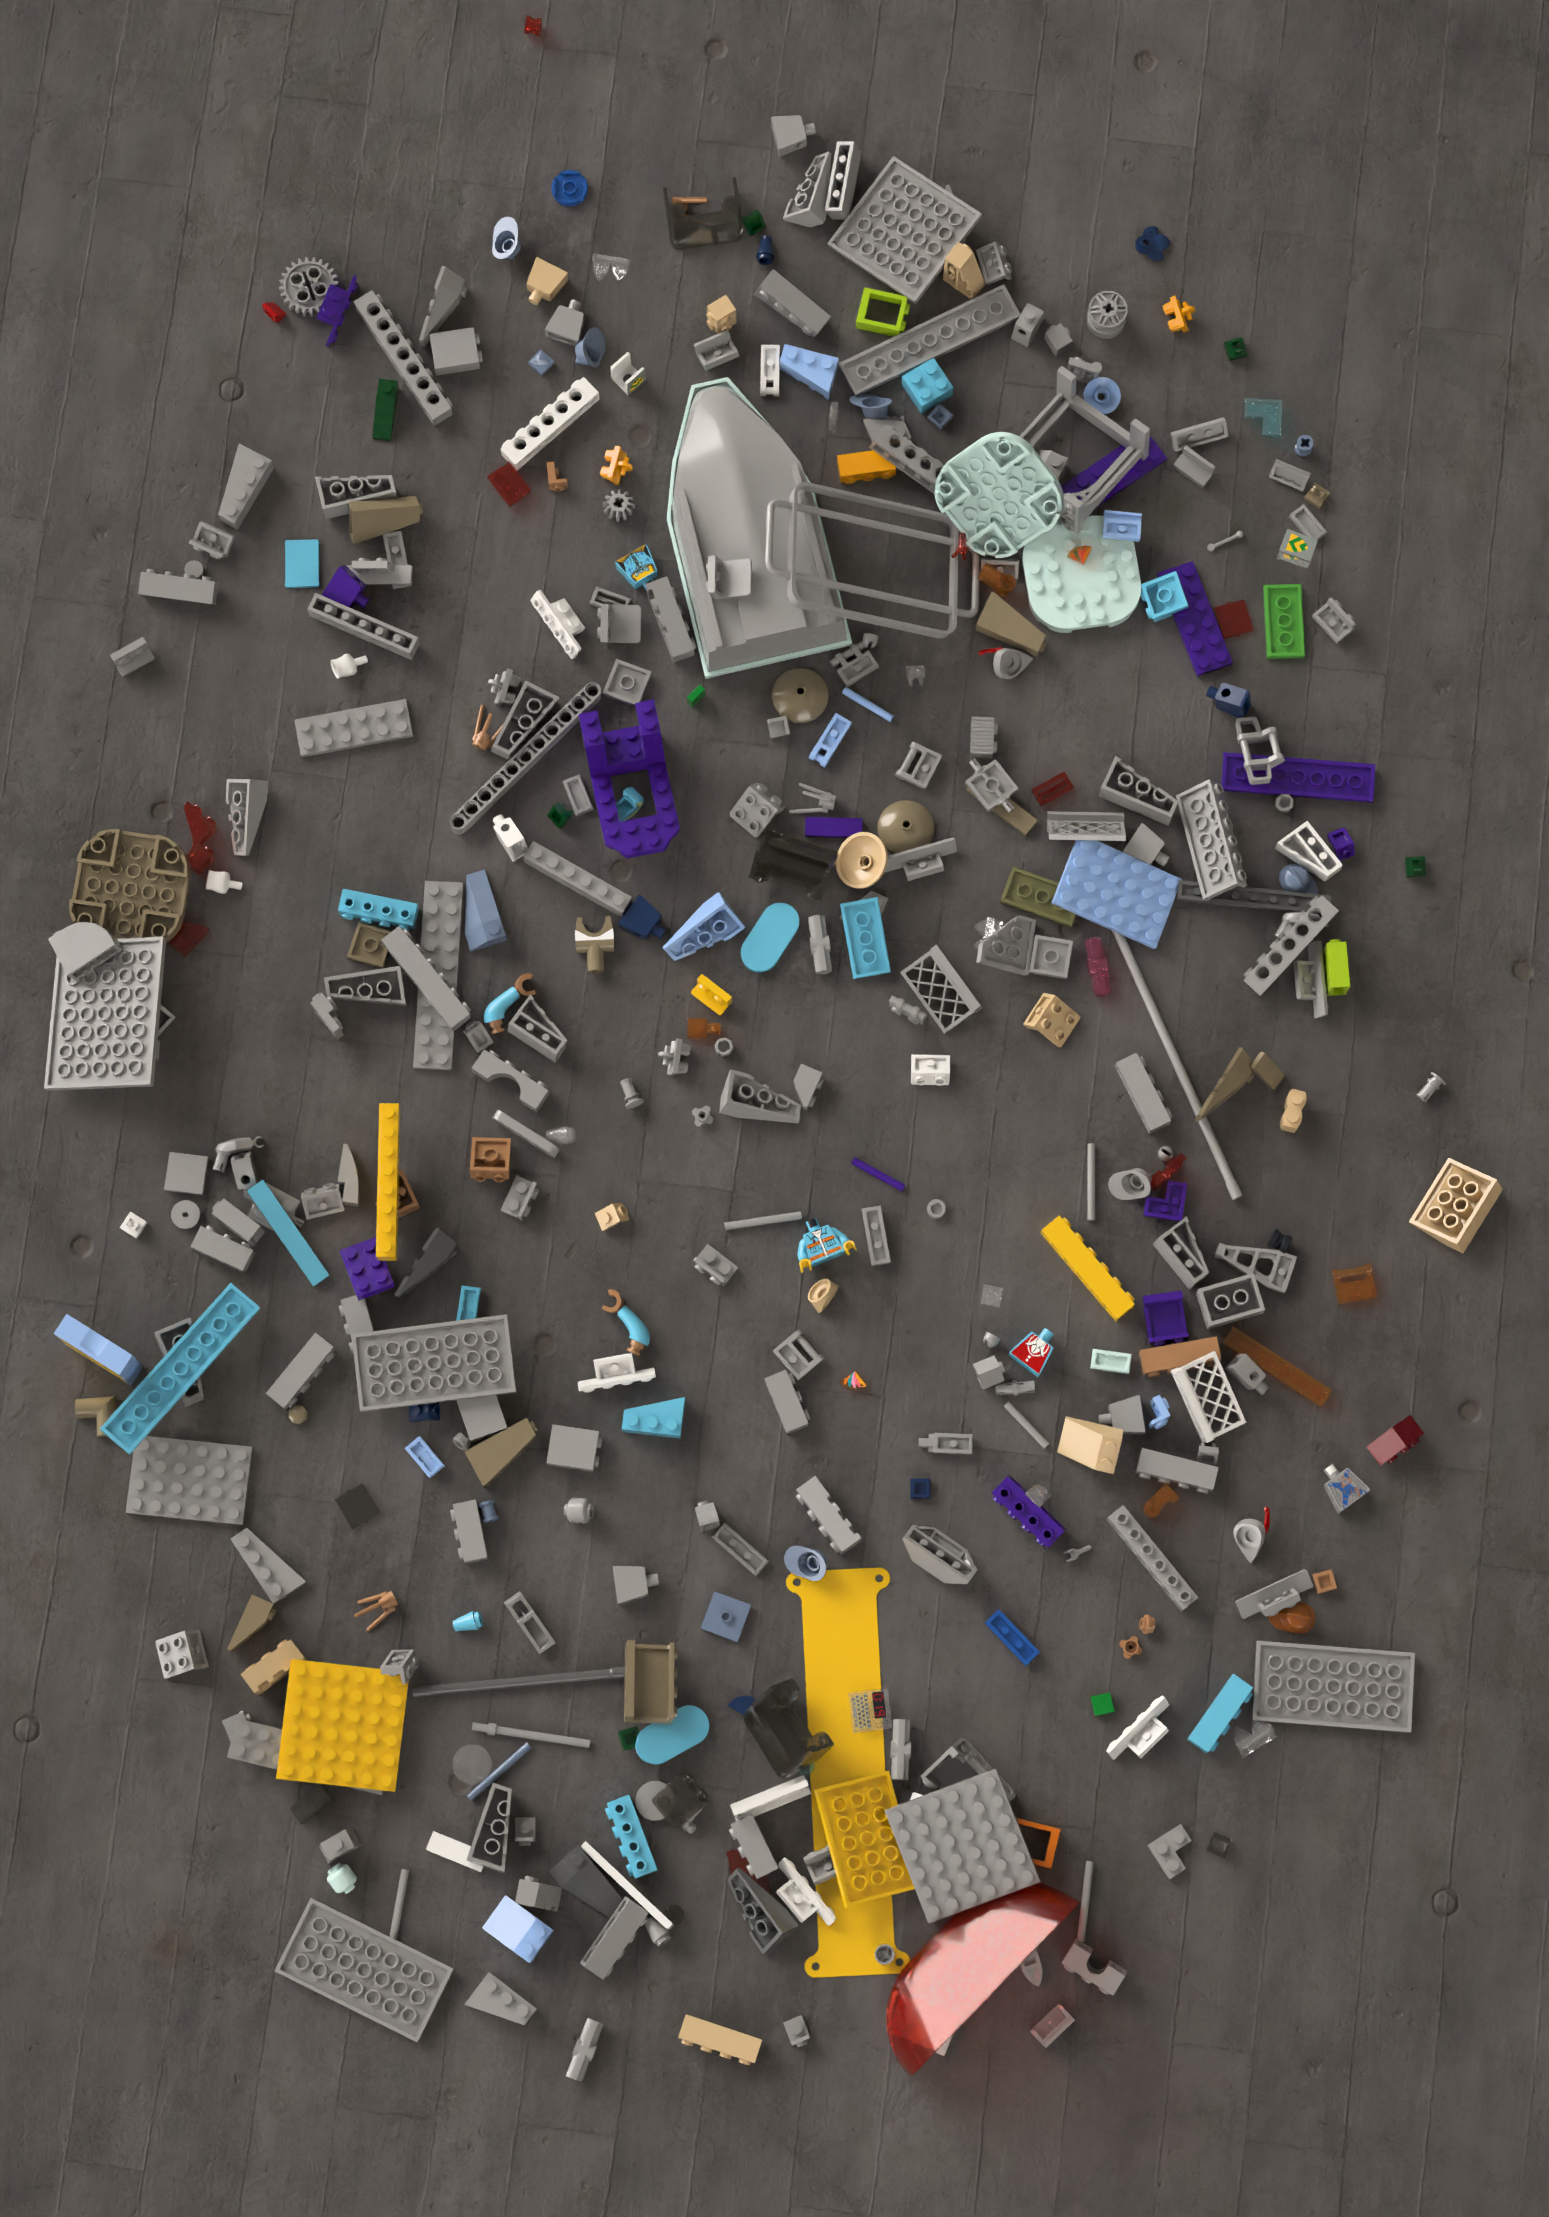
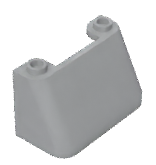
M960 1738L920 1777L928 1788L937 1789L939 1787L942 1789L994 1768L969 1741ZM1000 1776L1007 1796L1009 1798V1801L1011 1802L1016 1796L1015 1792L1011 1788V1786Z

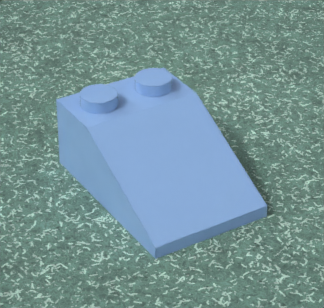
M506 1895L483 1926L485 1931L529 1963L534 1960L554 1931Z

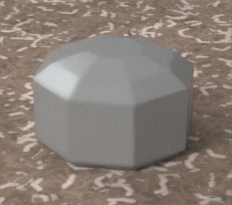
M1281 794L1275 800V808L1279 812L1287 813L1293 808L1294 800L1289 794Z
M726 1037L718 1039L714 1045L716 1054L721 1057L731 1055L734 1049L732 1041Z

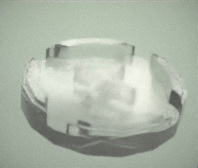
M470 1744L463 1746L456 1752L453 1758L455 1775L459 1780L467 1784L482 1782L489 1776L492 1770L490 1754L479 1745Z

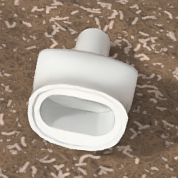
M344 654L338 659L331 660V667L338 679L356 674L357 666L368 663L366 656L354 659L350 654Z
M208 871L205 889L221 894L227 893L229 888L241 890L242 882L230 880L228 872Z

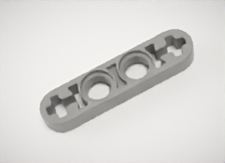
M497 1110L492 1117L497 1123L547 1155L555 1158L560 1151L557 1146L502 1111Z

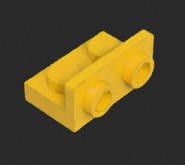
M703 974L699 976L697 985L691 991L694 997L719 1016L732 1003V996Z

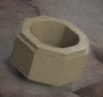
M295 1405L289 1409L288 1417L293 1424L301 1425L307 1420L308 1412L303 1406Z

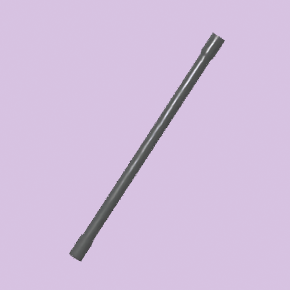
M625 1666L548 1675L438 1685L412 1686L413 1698L438 1694L536 1685L624 1679Z

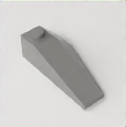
M227 779L226 803L230 804L231 814L228 817L229 821H232L233 824L231 838L234 855L249 856L267 802L268 781Z

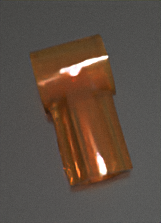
M987 563L983 566L977 577L993 587L996 593L1001 596H1007L1016 586L1015 577L1010 574H1003ZM1002 582L1006 583L1009 588H1006Z

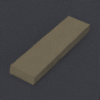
M967 787L966 791L976 798L972 791ZM1010 798L1008 799L1009 802L1015 807L1010 813L1002 804L992 809V811L1025 836L1038 821Z

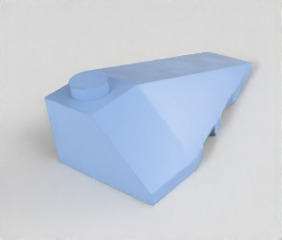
M718 892L699 907L663 946V949L676 961L696 953V950L705 946L708 948L714 946L713 943L720 940L726 941L743 930L745 926L728 902Z

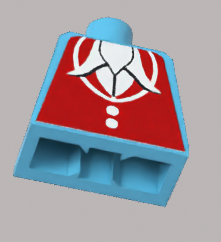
M1046 1328L1043 1329L1039 1336L1034 1332H1030L1009 1352L1008 1356L1038 1378L1053 1350V1347L1048 1342L1054 1334Z

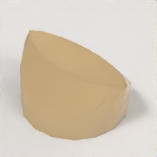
M829 1279L819 1280L808 1293V1300L818 1313L822 1312L829 1304L839 1286Z

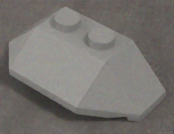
M912 1525L902 1539L911 1560L943 1583L968 1584L978 1570L967 1549L934 1527Z

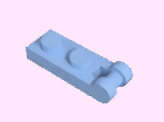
M835 713L810 753L809 759L820 762V765L825 768L851 727L852 722ZM821 749L827 752L825 756L819 754Z

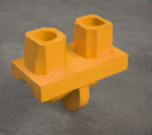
M1176 296L1170 297L1171 301L1163 305L1166 316L1174 313L1176 315L1175 319L1168 321L1169 328L1172 332L1182 330L1185 333L1189 331L1185 316L1188 321L1192 320L1191 314L1196 311L1195 307L1188 306V302L1185 301L1182 303V308L1180 300Z
M615 446L614 450H606L605 460L611 462L610 467L603 466L600 472L604 479L610 480L614 485H619L621 476H625L626 471H632L633 468L628 463L630 458L626 457L627 453L623 452L620 446Z

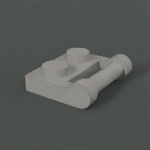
M1070 357L1067 370L1076 375V381L1088 384L1091 380L1099 377L1102 365L1099 362L1091 364L1085 362L1082 358Z
M911 742L910 750L895 776L926 790L942 759V755L918 743ZM919 752L922 755L910 775L907 771L916 753Z
M800 1329L773 1350V1353L797 1381L825 1359L802 1336L803 1333ZM795 1340L813 1359L810 1363L792 1344Z

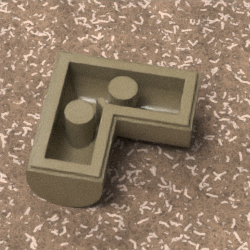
M116 1397L75 1399L76 1418H96L97 1437H105L106 1435L100 1431V1428L116 1411Z

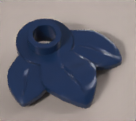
M1150 226L1144 229L1142 236L1137 238L1135 248L1140 254H1147L1150 259L1161 261L1164 259L1162 251L1168 248L1171 242L1166 236L1158 235V227Z

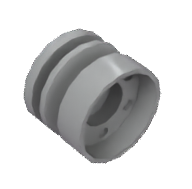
M1114 291L1097 293L1089 304L1087 314V326L1090 332L1101 339H1111L1118 336L1123 331L1128 313L1125 299Z

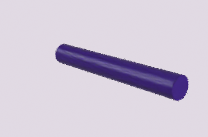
M854 1158L851 1163L901 1192L905 1187V1184L857 1158Z

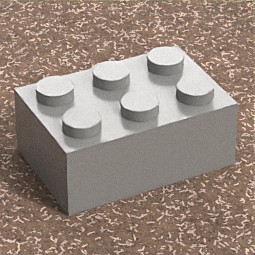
M1254 1273L1199 1288L1196 1291L1207 1329L1260 1315L1265 1311Z

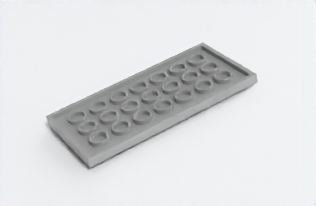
M507 1314L352 1334L360 1412L516 1393Z
M1256 1641L1252 1721L1411 1733L1415 1653Z
M310 1898L275 1972L418 2043L454 1969Z

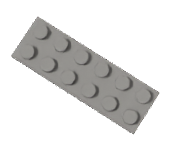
M406 699L294 720L301 758L413 737Z

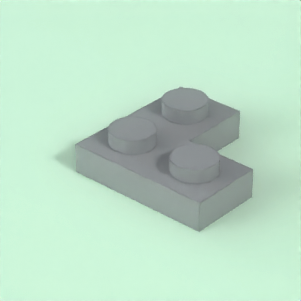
M1181 1824L1147 1845L1168 1879L1186 1869L1175 1851L1192 1840Z

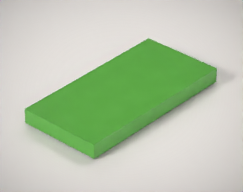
M1301 584L1263 585L1267 659L1305 658Z

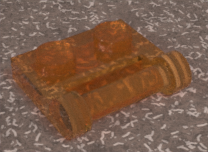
M1370 1263L1364 1264L1362 1267L1340 1271L1338 1269L1332 1270L1338 1305L1377 1298ZM1366 1275L1364 1280L1342 1284L1340 1278Z

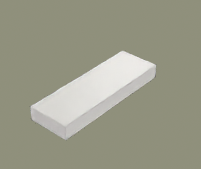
M433 1831L426 1850L482 1872L483 1866L467 1861L471 1846Z

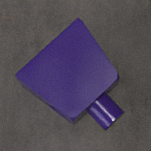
M346 565L339 566L322 593V596L349 608H353L357 604L364 609L370 599L362 594L366 585Z

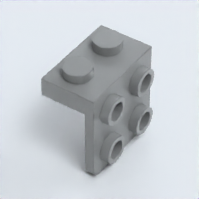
M708 556V563L706 564L708 574L706 590L712 597L719 600L750 596L752 594V561L749 558L721 561L716 556Z
M601 604V608H598L597 612L598 620H601V627L597 629V637L600 639V642L639 643L641 641V607L639 605Z
M757 782L747 788L730 811V817L751 835L759 837L773 817L781 813L786 806L782 804V800L779 797L769 793L765 785Z

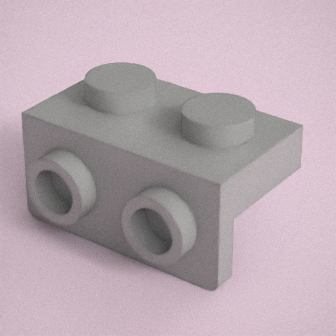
M728 330L694 344L697 357L705 371L739 357L738 350L733 344Z
M200 521L194 538L190 539L189 544L193 545L195 550L200 552L207 551L211 557L220 560L221 558L228 557L235 536Z
M1329 598L1327 603L1312 615V618L1338 644L1354 630L1356 624L1354 618L1342 610L1343 607L1339 601Z
M828 1845L819 1851L810 1852L803 1858L815 1886L836 1877Z

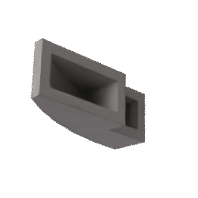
M343 1144L338 1175L339 1185H344L342 1202L344 1205L359 1207L360 1180L358 1169L348 1144Z
M520 1591L504 1602L539 1654L555 1644V1641Z

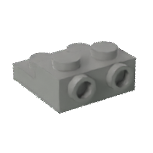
M321 992L316 994L312 998L311 1005L316 1014L336 1039L339 1040L344 1035L341 1031L343 1029L341 1022L337 1018L336 1010L338 1008L330 996L326 998Z

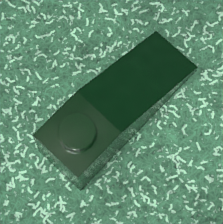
M379 378L372 439L391 441L399 395L398 381Z

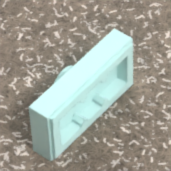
M1093 1349L1090 1369L1129 1374L1132 1354Z

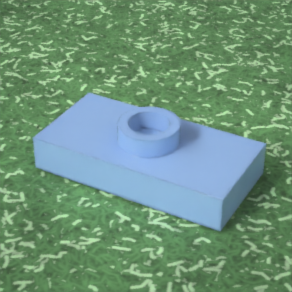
M420 1436L405 1447L406 1451L429 1478L445 1467Z

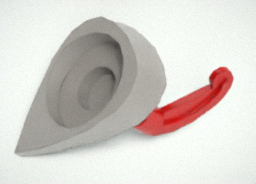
M991 648L978 652L979 655L995 653L993 661L994 672L996 676L1004 679L1014 678L1033 660L1029 655L1009 648Z
M1269 1507L1264 1508V1512H1266L1264 1525L1255 1519H1243L1234 1528L1235 1541L1250 1564L1258 1555L1264 1542L1265 1534L1268 1533L1270 1526Z

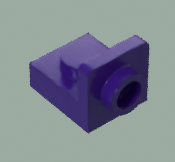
M1345 827L1327 834V838L1339 861L1355 855L1354 842Z

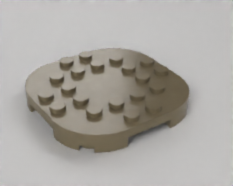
M120 829L104 830L97 833L89 841L87 840L77 857L78 868L73 896L69 900V911L72 921L74 923L89 922L97 924L111 933L116 939L165 937L166 943L172 940L183 923L191 880L190 862L182 848L172 840L161 835L128 832Z

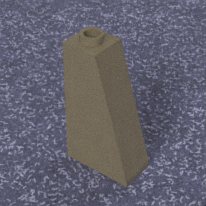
M416 496L349 502V535L352 543L357 544L420 522V514L423 513L422 504L418 502Z
M991 592L977 621L975 630L1038 657L1039 652L1043 653L1046 648V635L996 593Z
M525 1418L465 1451L484 1488L495 1480L537 1438L535 1432L538 1430L533 1420L529 1422Z

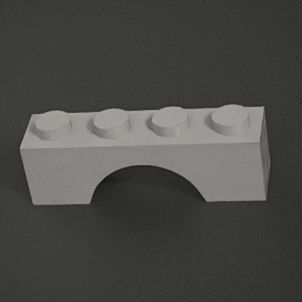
M483 1050L471 1068L472 1072L487 1082L499 1077H507L514 1080L521 1090L520 1102L537 1113L549 1096L548 1086L541 1081L536 1083L531 1079L532 1076L523 1070L522 1072L515 1069L516 1066L507 1060L503 1062L494 1051L490 1050L488 1052Z

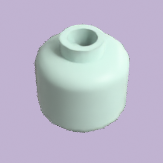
M338 1863L328 1871L327 1882L336 1893L345 1892L347 1894L355 1888L354 1883L357 1877L347 1864L341 1865V1863Z

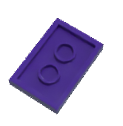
M376 1237L339 1250L358 1301L395 1287L386 1262L378 1261L376 1258Z

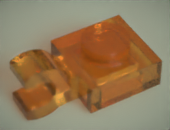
M688 1018V1038L707 1039V1033L721 1034L720 1023L708 1024L707 1018Z

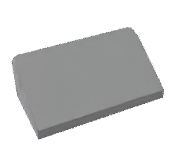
M981 558V579L1018 580V558Z

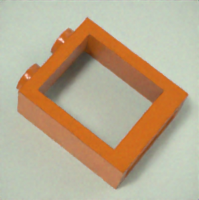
M1016 1818L1020 1825L1050 1832L1044 1861L1033 1858L1032 1860L1034 1865L1051 1869L1060 1829Z

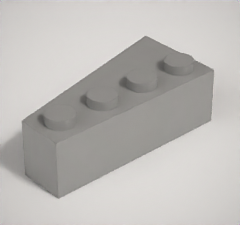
M774 269L753 293L754 296L800 327L808 336L815 337L831 317Z
M241 444L237 448L218 514L222 523L235 530L239 529L274 469L272 460Z
M392 475L359 478L357 476H350V478H339V476H331V478L315 477L326 519L349 514V502L397 498Z
M666 576L647 583V597L673 663L694 656L696 644L693 637L690 638L688 635L690 631L687 621H683L682 608L676 602L675 598L677 596L674 588L669 583L668 577Z
M525 681L492 746L491 752L508 760L557 705L560 697Z
M1115 756L1099 793V797L1167 826H1169L1178 804L1175 798L1161 788L1151 784L1150 780L1140 776L1129 765L1127 766L1122 763L1121 759Z
M400 966L324 977L327 997L330 996L331 999L407 1006L402 968Z
M191 1317L154 1332L163 1357L192 1326ZM200 1377L181 1397L185 1407L204 1400Z
M816 1476L796 1489L798 1494L795 1497L801 1505L805 1504L809 1509L807 1514L812 1521L817 1520L820 1524L819 1531L824 1537L828 1536L832 1541L830 1546L835 1553L840 1552L843 1555L861 1542L860 1535L854 1533L852 1524L842 1516L843 1513L834 1501L832 1502L831 1496Z

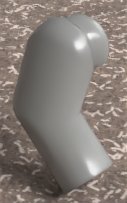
M695 1803L684 1814L682 1827L689 1834L694 1833L697 1829L693 1820L702 1811V1807L699 1804Z

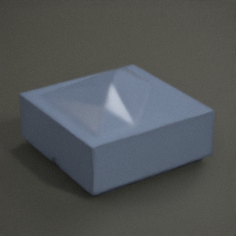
M541 349L528 361V365L541 376L554 364V360Z
M938 403L927 418L943 430L954 415L941 403Z

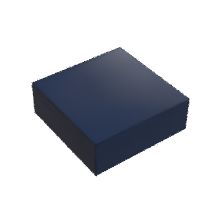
M910 1479V1499H930V1479Z

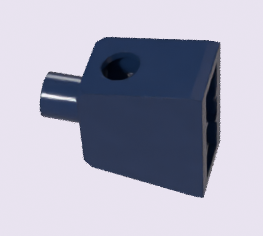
M1221 683L1219 689L1210 686L1206 694L1207 697L1215 700L1217 709L1238 718L1246 717L1252 704L1249 690L1227 683Z
M640 894L618 923L620 929L644 940H647L651 934L661 939L667 931L659 925L662 915Z

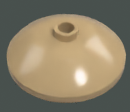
M859 832L848 837L840 846L836 857V869L840 879L846 885L856 889H864L874 885L882 877L887 866L888 855L885 844L878 836L869 832Z

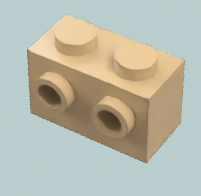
M727 295L707 306L706 316L708 320L706 322L709 328L715 330L717 334L726 330L729 331L736 324V309Z

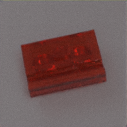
M509 461L506 465L501 466L487 476L488 481L508 507H511L524 498L525 495L531 493V489Z

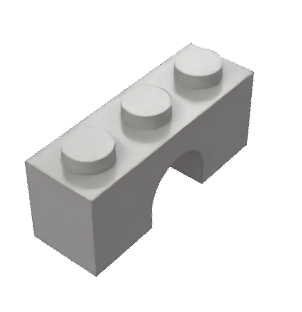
M1075 1939L1063 1958L1062 1964L1064 1968L1069 1972L1078 1973L1085 1982L1089 1984L1094 1983L1104 1994H1111L1113 1996L1125 1978L1127 1970L1111 1960L1103 1969L1093 1968L1088 1960L1093 1949Z

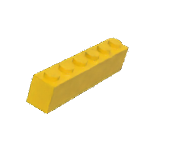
M1059 1215L1041 1230L1042 1236L1116 1322L1134 1307L1133 1296L1128 1291L1125 1293L1122 1290L1121 1282L1115 1276L1111 1277L1108 1273V1267L1103 1262L1099 1263L1095 1258L1097 1255L1091 1247L1087 1248L1083 1244L1084 1239L1078 1232L1074 1233L1070 1228L1072 1227L1070 1222L1065 1217L1062 1219Z

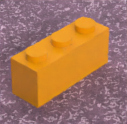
M873 450L837 455L840 483L851 484L857 480L872 481L874 478L879 477L888 479L896 475V466Z

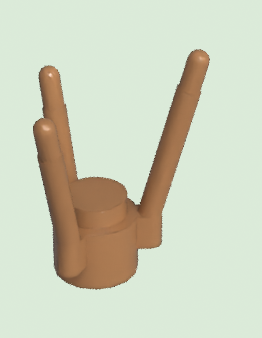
M707 197L672 198L671 210L676 212V216L712 227L711 223L683 213L687 211L688 203H707Z
M481 705L475 733L472 738V745L486 751L487 747H492L502 726L489 739L490 735L486 733L492 718V714H489L483 730L479 732L484 705Z
M385 1591L357 1602L362 1604L379 1599L378 1603L354 1614V1617H359L380 1606L383 1610L387 1609L366 1629L367 1631H370L387 1615L395 1611L394 1607L398 1603L392 1591L388 1593Z

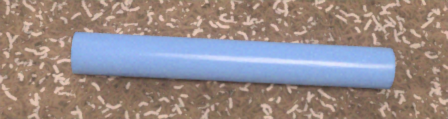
M844 688L842 694L885 720L892 721L894 717L892 714L849 688Z

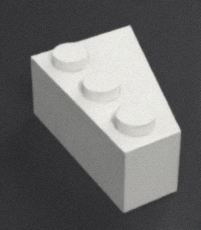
M1308 821L1280 840L1275 847L1276 850L1324 882L1338 873L1343 866Z

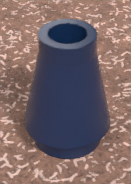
M770 236L761 237L756 258L758 263L762 265H769L774 260L772 238Z

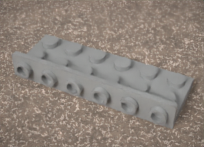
M1211 779L1176 795L1203 900H1209L1237 886L1243 888L1247 886V877L1242 868V858L1238 853L1237 839L1233 834V824L1228 815V805L1224 800L1223 787L1219 782Z

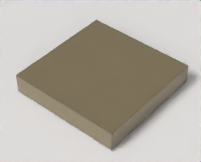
M358 921L347 959L383 969L389 952L382 944L381 939L392 931Z

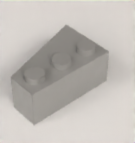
M530 994L509 1022L508 1032L556 1063L566 1049L567 1039L555 1024L549 1020L543 1009L537 1005Z
M1185 1217L1161 1235L1153 1245L1190 1290L1202 1281L1209 1271L1202 1253L1196 1244L1194 1233L1190 1229L1189 1220Z
M488 1972L464 2004L522 2025H526L538 2009L491 1972Z

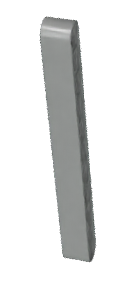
M590 682L583 687L450 818L451 829L455 834L461 835L467 832L580 721L579 714L589 712L601 700L602 693L599 684ZM591 690L598 692L595 696H590L588 693ZM577 703L585 705L582 709L575 708ZM564 716L571 717L569 722H563L561 719ZM556 729L558 731L556 735L548 734L549 730ZM543 742L545 745L539 749L535 747V744ZM524 755L531 756V759L527 762L521 760ZM516 768L518 770V772L514 775H510L508 773L509 769ZM498 781L504 782V786L501 788H497L494 785ZM485 794L491 796L488 801L481 800V797ZM472 807L478 809L475 814H469L468 810ZM459 820L463 821L464 824L462 827L458 828L454 826L455 822Z

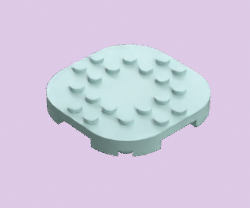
M1007 432L988 434L950 459L943 466L936 479L934 492L938 508L942 514L945 512L963 534L967 540L966 544L980 555L996 556V558L1011 556L1043 532H1048L1057 522L1063 509L1064 501L1063 490L1058 479L1034 448L1023 438Z
M1088 516L1083 521L1082 530L1078 534L1067 530L1063 523L1057 521L1048 532H1043L1024 546L1022 567L1024 568L1029 607L1036 620L1052 631L1071 633L1072 630L1106 625L1113 627L1127 620L1138 605L1141 595V580L1134 541L1102 538L1104 516ZM1080 548L1081 552L1084 548H1086V551L1091 549L1084 564L1072 559L1071 553L1073 555L1076 554L1074 553L1075 550L1078 553Z

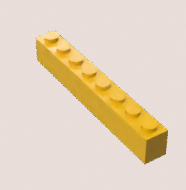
M379 1103L376 1258L378 1261H397L400 1155L399 1103Z

